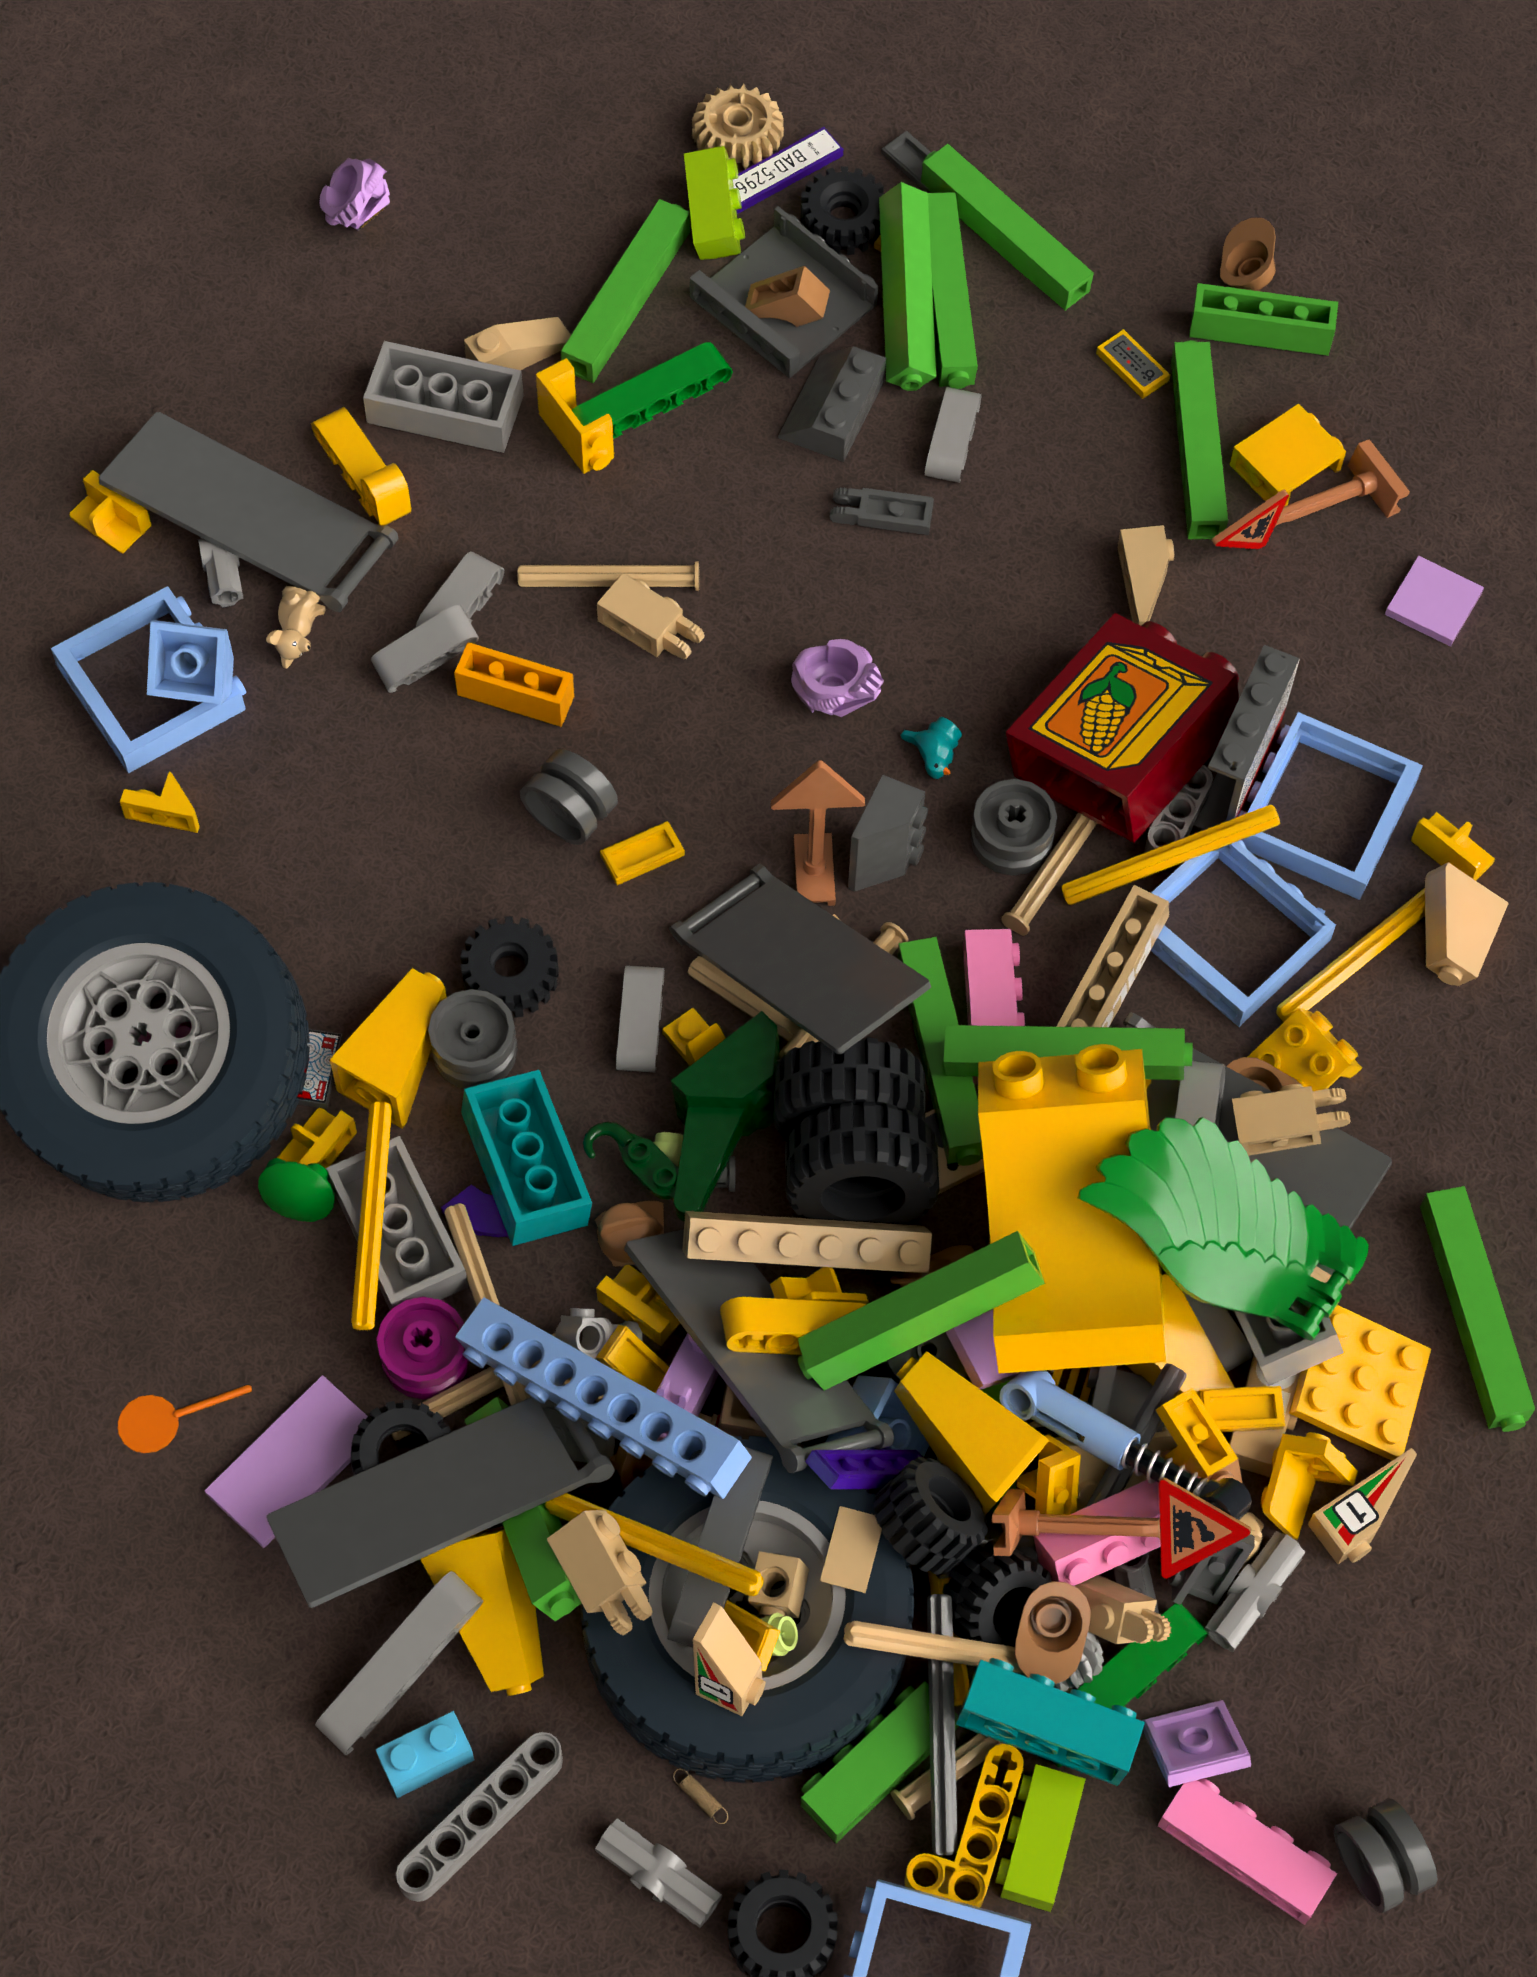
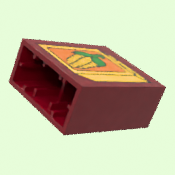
M1114 613L1006 731L1014 776L1019 780L1034 783L1045 790L1050 798L1135 843L1215 752L1239 700L1238 673L1226 658L1215 652H1205L1200 656L1178 645L1173 635L1158 623L1147 621L1140 626Z

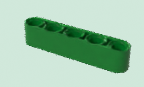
M706 342L572 409V412L583 426L609 414L612 418L613 439L623 435L622 431L630 427L635 429L653 420L652 416L660 412L665 414L683 405L682 401L690 397L695 399L714 389L713 386L722 381L723 383L728 382L733 371L715 345L711 342Z
M1175 1603L1161 1615L1168 1618L1170 1627H1172L1170 1629V1637H1167V1640L1156 1642L1150 1639V1642L1142 1644L1136 1642L1129 1643L1102 1667V1671L1098 1675L1092 1676L1093 1680L1090 1683H1084L1077 1690L1091 1694L1096 1698V1704L1109 1709L1112 1708V1705L1126 1707L1134 1697L1138 1699L1157 1682L1156 1678L1165 1669L1169 1672L1188 1655L1186 1652L1195 1643L1199 1645L1209 1633L1182 1604ZM1053 1762L1058 1768L1063 1766L1061 1764Z

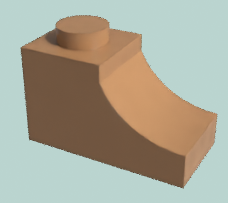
M802 266L751 284L745 307L758 318L781 319L792 323L795 327H799L823 319L830 290L810 270Z

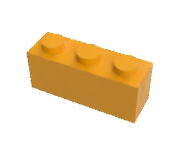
M469 642L454 672L458 696L562 727L574 699L572 673Z

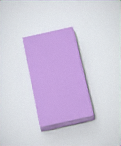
M322 1375L205 1490V1493L261 1547L265 1548L275 1538L268 1523L267 1515L323 1490L351 1462L353 1436L356 1434L360 1422L368 1416Z

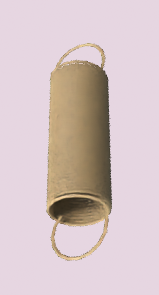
M688 1774L682 1781V1784L676 1782L709 1817L712 1818L716 1809L723 1808L692 1775Z

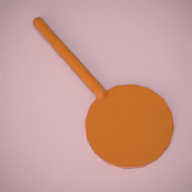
M246 1385L177 1410L163 1397L154 1395L140 1396L129 1402L121 1411L118 1420L119 1436L123 1443L133 1451L141 1453L157 1452L168 1446L176 1436L179 1426L178 1417L250 1393L252 1387Z

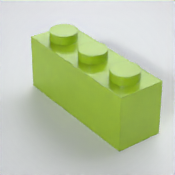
M725 146L684 153L693 245L699 259H716L741 254L740 240L745 239V231L742 219H737L736 210L742 209L739 189L734 188L733 180L738 179L735 158L729 159Z
M1038 1764L1035 1765L1032 1777L1023 1775L1017 1800L1025 1802L1021 1818L1012 1817L1006 1840L1014 1843L1011 1858L1006 1859L1002 1857L995 1883L1003 1885L1001 1898L1051 1912L1079 1808L1085 1778Z

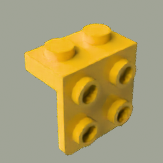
M1298 1008L1248 1056L1269 1063L1296 1079L1303 1087L1312 1086V1091L1328 1089L1340 1076L1351 1078L1362 1069L1355 1060L1358 1057L1355 1049L1344 1039L1338 1041L1329 1032L1333 1026L1327 1018L1319 1011L1312 1013Z
M1309 1432L1306 1434V1437L1282 1434L1279 1447L1275 1449L1272 1456L1273 1470L1269 1484L1264 1488L1261 1496L1264 1515L1284 1534L1297 1540L1315 1481L1354 1486L1358 1472L1345 1458L1346 1455L1338 1451L1330 1443L1331 1440L1328 1437L1318 1433Z

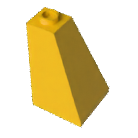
M412 968L330 1059L337 1092L369 1109L372 1102L389 1103L392 1110L391 1123L400 1128H403L407 1123L431 1051L428 1032L431 1014L439 1003L447 998L445 986L438 977L428 972L422 974Z
M1166 1273L1163 1274L1162 1290L1166 1362L1129 1364L1126 1366L1135 1374L1143 1376L1152 1385H1154L1165 1364L1170 1363L1182 1369L1187 1376L1176 1397L1192 1387L1196 1393L1200 1389L1235 1388L1183 1291Z
M928 1351L919 1361L912 1356L896 1374L901 1381L894 1392L940 1462L948 1466L953 1472H956L973 1490L983 1507L982 1510L985 1515L1049 1442L1044 1435Z
M504 1526L485 1529L421 1558L434 1586L447 1573L453 1571L484 1600L480 1608L461 1628L459 1633L490 1691L506 1689L507 1696H512L532 1690L531 1683L544 1677L536 1608L531 1603Z

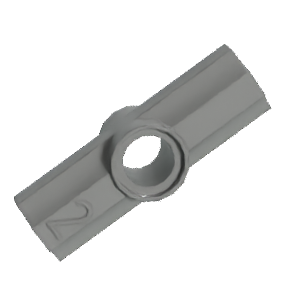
M200 537L201 539H198L202 566L203 571L207 572V582L212 603L219 604L222 607L233 606L236 602L243 599L238 566H240L239 557Z
M1276 1531L1251 1565L1247 1564L1228 1590L1227 1595L1229 1596L1219 1606L1205 1627L1210 1639L1224 1649L1234 1652L1256 1620L1264 1617L1266 1610L1272 1602H1275L1283 1590L1281 1586L1288 1576L1292 1574L1305 1554V1551L1295 1539L1287 1534Z
M616 1819L607 1828L595 1848L598 1854L630 1876L631 1882L637 1888L645 1887L654 1894L653 1900L659 1903L664 1901L699 1928L708 1920L722 1898V1894L687 1870L686 1864L672 1851L658 1843L653 1845L619 1819Z

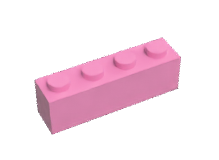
M1011 929L965 930L963 955L968 1025L1025 1026L1024 1012L1017 1013L1016 1001H1022L1021 977L1015 978L1014 966H1019L1020 949L1019 943H1012ZM972 1076L974 1085H978V1077Z
M1145 1480L1070 1515L1159 1518V1483H1148V1480ZM1040 1533L1039 1536H1033L1038 1561L1052 1575V1580L1067 1582L1073 1586L1161 1547L1158 1537Z
M1203 1778L1183 1783L1162 1816L1158 1827L1305 1925L1337 1875L1336 1872L1330 1869V1862L1314 1851L1306 1853L1292 1844L1294 1839L1284 1830L1276 1826L1268 1828L1256 1820V1813L1245 1804L1237 1801L1232 1804L1220 1796L1219 1788L1209 1780Z

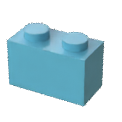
M454 1711L375 1749L396 1798L475 1760L472 1748Z

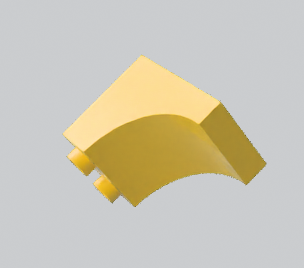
M1098 1044L1089 1046L1078 1054L1038 1057L1027 1051H1013L1000 1056L995 1061L978 1062V1117L986 1181L990 1244L1019 1231L1035 1252L1045 1284L993 1309V1337L999 1374L1166 1362L1161 1265L1134 1230L1104 1211L1077 1198L1080 1189L1092 1183L1105 1182L1106 1178L1096 1169V1166L1102 1159L1114 1154L1131 1156L1125 1144L1129 1134L1143 1129L1150 1130L1142 1049L1121 1050L1113 1045Z

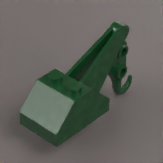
M761 1011L671 1080L677 1117L685 1125L679 1168L651 1140L628 1132L618 1123L608 1121L594 1125L585 1134L583 1148L590 1159L595 1157L593 1142L597 1137L602 1135L610 1136L617 1142L623 1162L628 1170L655 1197L673 1200L676 1215L680 1220L685 1222V1211L703 1212L741 1136H749L757 1129H764L774 1120V1070L781 1060L779 1058L780 1044L777 1025Z

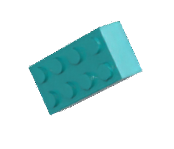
M540 1070L464 1089L461 1114L512 1246L588 1226L592 1201Z
M990 1658L989 1662L980 1660L972 1676L956 1725L1010 1744L1115 1786L1120 1784L1130 1770L1145 1725L1144 1721L1136 1719V1712L1119 1705H1112V1708L1109 1709L1096 1704V1698L1084 1691L1072 1689L1070 1693L1054 1688V1681L1038 1674H1030L1029 1678L1013 1672L1014 1667L1005 1661Z

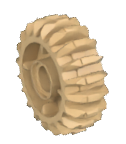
M730 84L726 91L717 87L714 95L706 94L703 102L698 103L696 113L692 117V136L694 142H697L698 150L725 146L729 159L735 158L736 163H742L745 170L749 166V161L757 164L762 161V158L766 159L773 155V151H778L780 141H782L784 135L782 112L779 111L777 101H771L769 93L760 95L757 87L751 91L747 90L744 84L740 89H734Z

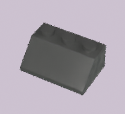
M854 346L820 355L778 438L844 462L885 381L886 358Z
M882 775L851 836L848 889L855 892L903 876L910 864L914 866L918 864L924 850V845L921 842L926 832V827L923 824L928 814V808L924 807L925 791Z

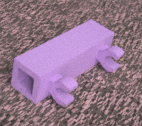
M688 1333L656 1394L698 1417L720 1374ZM669 1431L662 1433L657 1441L664 1439Z

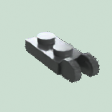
M840 487L834 490L833 501L836 504L860 505V508L842 506L831 508L829 518L832 522L929 535L934 498L869 488L860 490Z

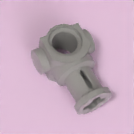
M570 1308V1316L561 1315V1322L555 1332L556 1338L594 1359H597L596 1356L618 1325L627 1326L642 1341V1331L636 1321L628 1320L623 1324H611L609 1319L605 1317H594L595 1309ZM582 1331L583 1338L582 1342L580 1343L579 1336L580 1332Z

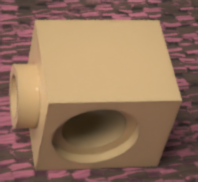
M759 1551L755 1570L761 1573L764 1583L756 1596L748 1597V1602L759 1612V1616L762 1618L774 1613L799 1618L809 1568L800 1558ZM779 1581H786L784 1592L777 1597H770L772 1586Z

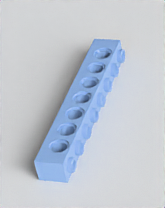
M483 1297L455 1336L466 1349L463 1356L480 1368H483L485 1364L495 1369L493 1371L494 1374L511 1386H514L516 1382L526 1386L525 1392L540 1403L545 1404L548 1399L556 1403L557 1406L555 1408L568 1419L576 1422L579 1417L589 1422L588 1428L605 1440H608L610 1436L617 1438L621 1441L619 1445L625 1451L639 1459L643 1454L652 1458V1464L669 1477H673L675 1473L685 1477V1483L703 1496L711 1492L724 1499L752 1458L740 1440ZM509 1343L507 1347L500 1350L505 1344ZM540 1360V1362L535 1367L531 1368V1366L536 1361ZM572 1377L569 1383L562 1386L565 1380ZM604 1395L598 1403L593 1404L599 1396ZM636 1413L632 1420L625 1422L631 1414ZM669 1431L664 1439L657 1441L662 1433ZM702 1450L698 1457L689 1460L694 1452Z

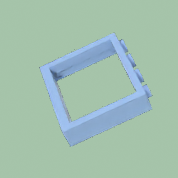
M168 586L51 648L56 666L128 773L246 710L242 695L246 694V690L240 679L235 675L232 678V694L221 705L203 702L130 741L79 665L78 661L168 613L176 623L202 626L200 622L196 624L192 622L189 617L192 614L186 601L182 596L176 598Z
M1298 712L1292 725H1285L1280 732L1277 743L1281 747L1278 753L1270 752L1264 764L1262 772L1267 775L1263 783L1256 781L1247 800L1252 803L1248 812L1241 810L1238 817L1268 805L1299 742L1394 782L1397 785L1355 872L1263 832L1242 839V841L1251 853L1360 900L1417 783L1423 765Z
M1242 840L1185 861L1151 892L1170 903L1219 858L1311 937L1257 990L1247 997L1164 925L1151 951L1238 1027L1331 940L1336 926L1335 923L1324 915L1325 910L1316 908L1307 901L1299 888L1291 883L1287 884L1275 873L1273 867L1267 861L1258 859L1248 851Z
M880 1879L877 1880L875 1889L866 1887L860 1913L868 1915L864 1932L855 1930L849 1957L857 1959L853 1976L844 1974L843 1977L867 1976L886 1898L1010 1932L999 1977L1019 1976L1031 1928L1030 1921Z

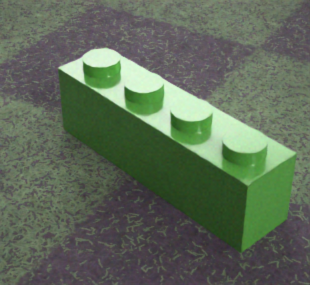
M1198 283L1189 337L1329 356L1336 328L1338 302Z
M925 1681L917 1689L912 1685L905 1689L894 1701V1705L897 1707L886 1718L882 1714L874 1718L864 1729L863 1733L866 1737L855 1747L851 1743L847 1744L833 1758L832 1761L835 1766L825 1776L818 1772L801 1789L804 1793L801 1797V1807L835 1843H838L930 1755L929 1685ZM955 1713V1730L959 1727V1725H956V1722H957V1719H958V1715H957L956 1713Z

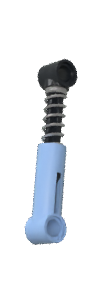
M1046 1370L1020 1372L1004 1385L1000 1391L999 1399L1001 1405L1023 1421L1028 1419L1036 1421L1118 1470L1132 1467L1136 1476L1146 1475L1148 1483H1159L1160 1479L1165 1477L1238 1520L1251 1508L1252 1500L1250 1493L1241 1482L1233 1478H1223L1219 1481L1215 1479L1208 1480V1478L1199 1479L1197 1478V1472L1193 1473V1475L1185 1471V1465L1178 1467L1172 1463V1458L1166 1460L1161 1457L1160 1450L1154 1453L1147 1449V1443L1140 1445L1141 1436L1136 1431L1056 1386L1054 1379Z

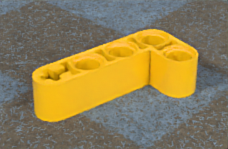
M345 407L311 423L316 439L334 465L338 464L343 470L342 477L352 491L356 489L361 497L359 499L360 503L369 516L373 515L379 523L378 525H387L411 512L408 485L402 472L395 463L388 466L384 464Z
M736 1297L722 1304L720 1314L728 1349L735 1352L802 1355L798 1338L866 1304Z
M999 1744L989 1750L955 1861L926 1853L916 1855L907 1866L904 1881L905 1887L981 1907L1023 1771V1757L1017 1748L1010 1744ZM1001 1759L1009 1762L1008 1769H1010L1006 1772L1002 1787L993 1785L998 1771L997 1765H999ZM985 1800H994L1001 1806L1002 1814L994 1818L987 1817L981 1812L979 1804ZM975 1840L982 1841L989 1847L990 1855L983 1859L974 1858L968 1852L967 1845ZM927 1868L935 1874L936 1883L929 1887H922L915 1882L913 1873L917 1869ZM960 1882H969L977 1889L978 1896L970 1901L962 1900L956 1895L954 1887Z

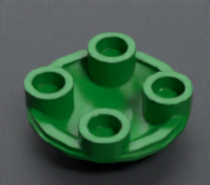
M273 1158L269 1160L264 1171L259 1176L258 1189L262 1199L273 1211L284 1217L298 1221L315 1222L325 1218L334 1207L335 1195L330 1183L327 1181L328 1171L320 1164L311 1163L304 1165Z

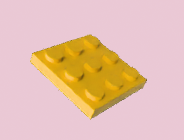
M1337 1305L1329 1318L1338 1335L1344 1353L1300 1372L1289 1414L1384 1458L1394 1460L1405 1451L1431 1348Z

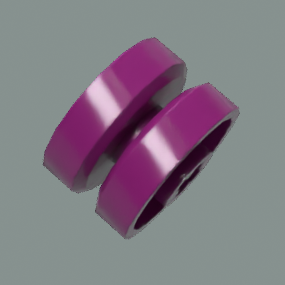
M428 1297L408 1299L392 1308L381 1322L377 1344L383 1372L391 1385L404 1395L423 1400L430 1399L460 1383L466 1375L469 1360L463 1356L466 1349L455 1338L464 1322L453 1307L442 1300Z

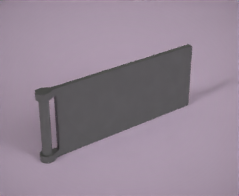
M156 412L99 476L100 485L297 588L315 592L320 597V600L335 612H341L348 603V596L387 548L391 549L399 539L397 532L391 527L374 524L161 412ZM367 535L371 536L374 542L337 588H326Z
M760 863L750 870L749 876L684 922L679 920L669 927L670 933L681 946H688L837 1054L845 1052L931 988L927 978L774 877Z
M1129 1012L1123 1021L1124 1028H1156L1132 1012ZM1193 1048L1192 1061L1219 1063ZM1225 1066V1083L1219 1130L1227 1142L1239 1141L1232 1099L1240 1098L1241 1094L1249 1091H1262L1264 1094L1271 1093L1272 1091ZM1151 1079V1084L1146 1089L1150 1130L1157 1131V1125L1166 1117L1175 1118L1180 1080ZM1337 1127L1320 1131L1321 1144L1249 1155L1250 1162L1257 1159L1265 1167L1270 1180L1278 1178L1283 1182L1287 1194L1295 1191L1301 1197L1304 1206L1313 1204L1320 1211L1321 1215L1329 1213L1336 1219L1340 1227L1345 1225L1350 1229L1392 1165L1391 1157Z
M684 1229L627 1241L624 1247L625 1252L776 1447L782 1464L789 1473L804 1470L808 1465L805 1461L812 1450H863L871 1447L879 1450L890 1447L893 1444V1430L887 1423L879 1421L847 1380L824 1391L813 1378L808 1380L804 1376L798 1363V1357L801 1355L735 1352L728 1349L720 1314L722 1304L736 1297L774 1298L770 1283L754 1263L689 1259L682 1251ZM864 1426L867 1430L866 1432L803 1449L800 1446L794 1445Z
M530 1397L271 1512L267 1515V1520L308 1607L313 1608L588 1483H601L613 1475L614 1467L609 1458L600 1453L581 1418L579 1417L574 1422L557 1410L587 1462V1465L578 1471L542 1409L545 1407H556L557 1404L549 1399L543 1404Z

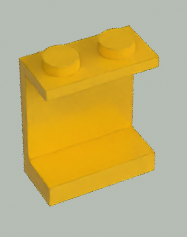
M567 358L537 373L539 415L583 474L592 469L598 471L605 468L611 459L614 458L611 416L606 414L585 426L581 424L572 412V409L576 407L574 367Z
M1297 404L1234 446L1230 466L1265 501L1285 489L1289 494L1285 504L1287 506L1291 491L1328 466L1335 473L1341 470L1346 450L1336 437L1331 436L1320 425L1318 419L1312 413H1308L1300 404Z

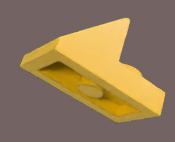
M171 772L168 773L161 796H157L155 793L145 789L137 791L124 789L120 804L126 819L198 833L200 826L195 809Z
M691 1008L662 1029L663 1035L689 1066L726 1039L717 1023L709 1026L694 1008Z
M1193 1387L1155 1410L1177 1444V1447L1166 1454L1165 1457L1167 1459L1172 1458L1173 1463L1178 1466L1185 1465L1186 1470L1192 1473L1197 1472L1201 1478H1207L1238 1459Z

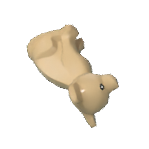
M286 586L282 591L283 597L280 602L278 616L283 631L274 630L266 638L267 643L273 644L281 656L282 666L286 669L294 659L302 656L303 652L310 650L311 643L304 637L311 632L315 617L323 615L326 611L325 606L317 603L320 597L315 592L306 591L294 586Z

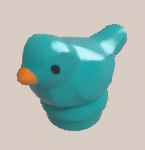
M939 717L935 722L930 723L928 730L920 732L904 730L900 736L903 740L914 744L918 748L925 762V769L930 777L939 779L951 773L948 765L952 763L954 757L953 749L958 746V740L962 737L961 731L953 722L944 717Z

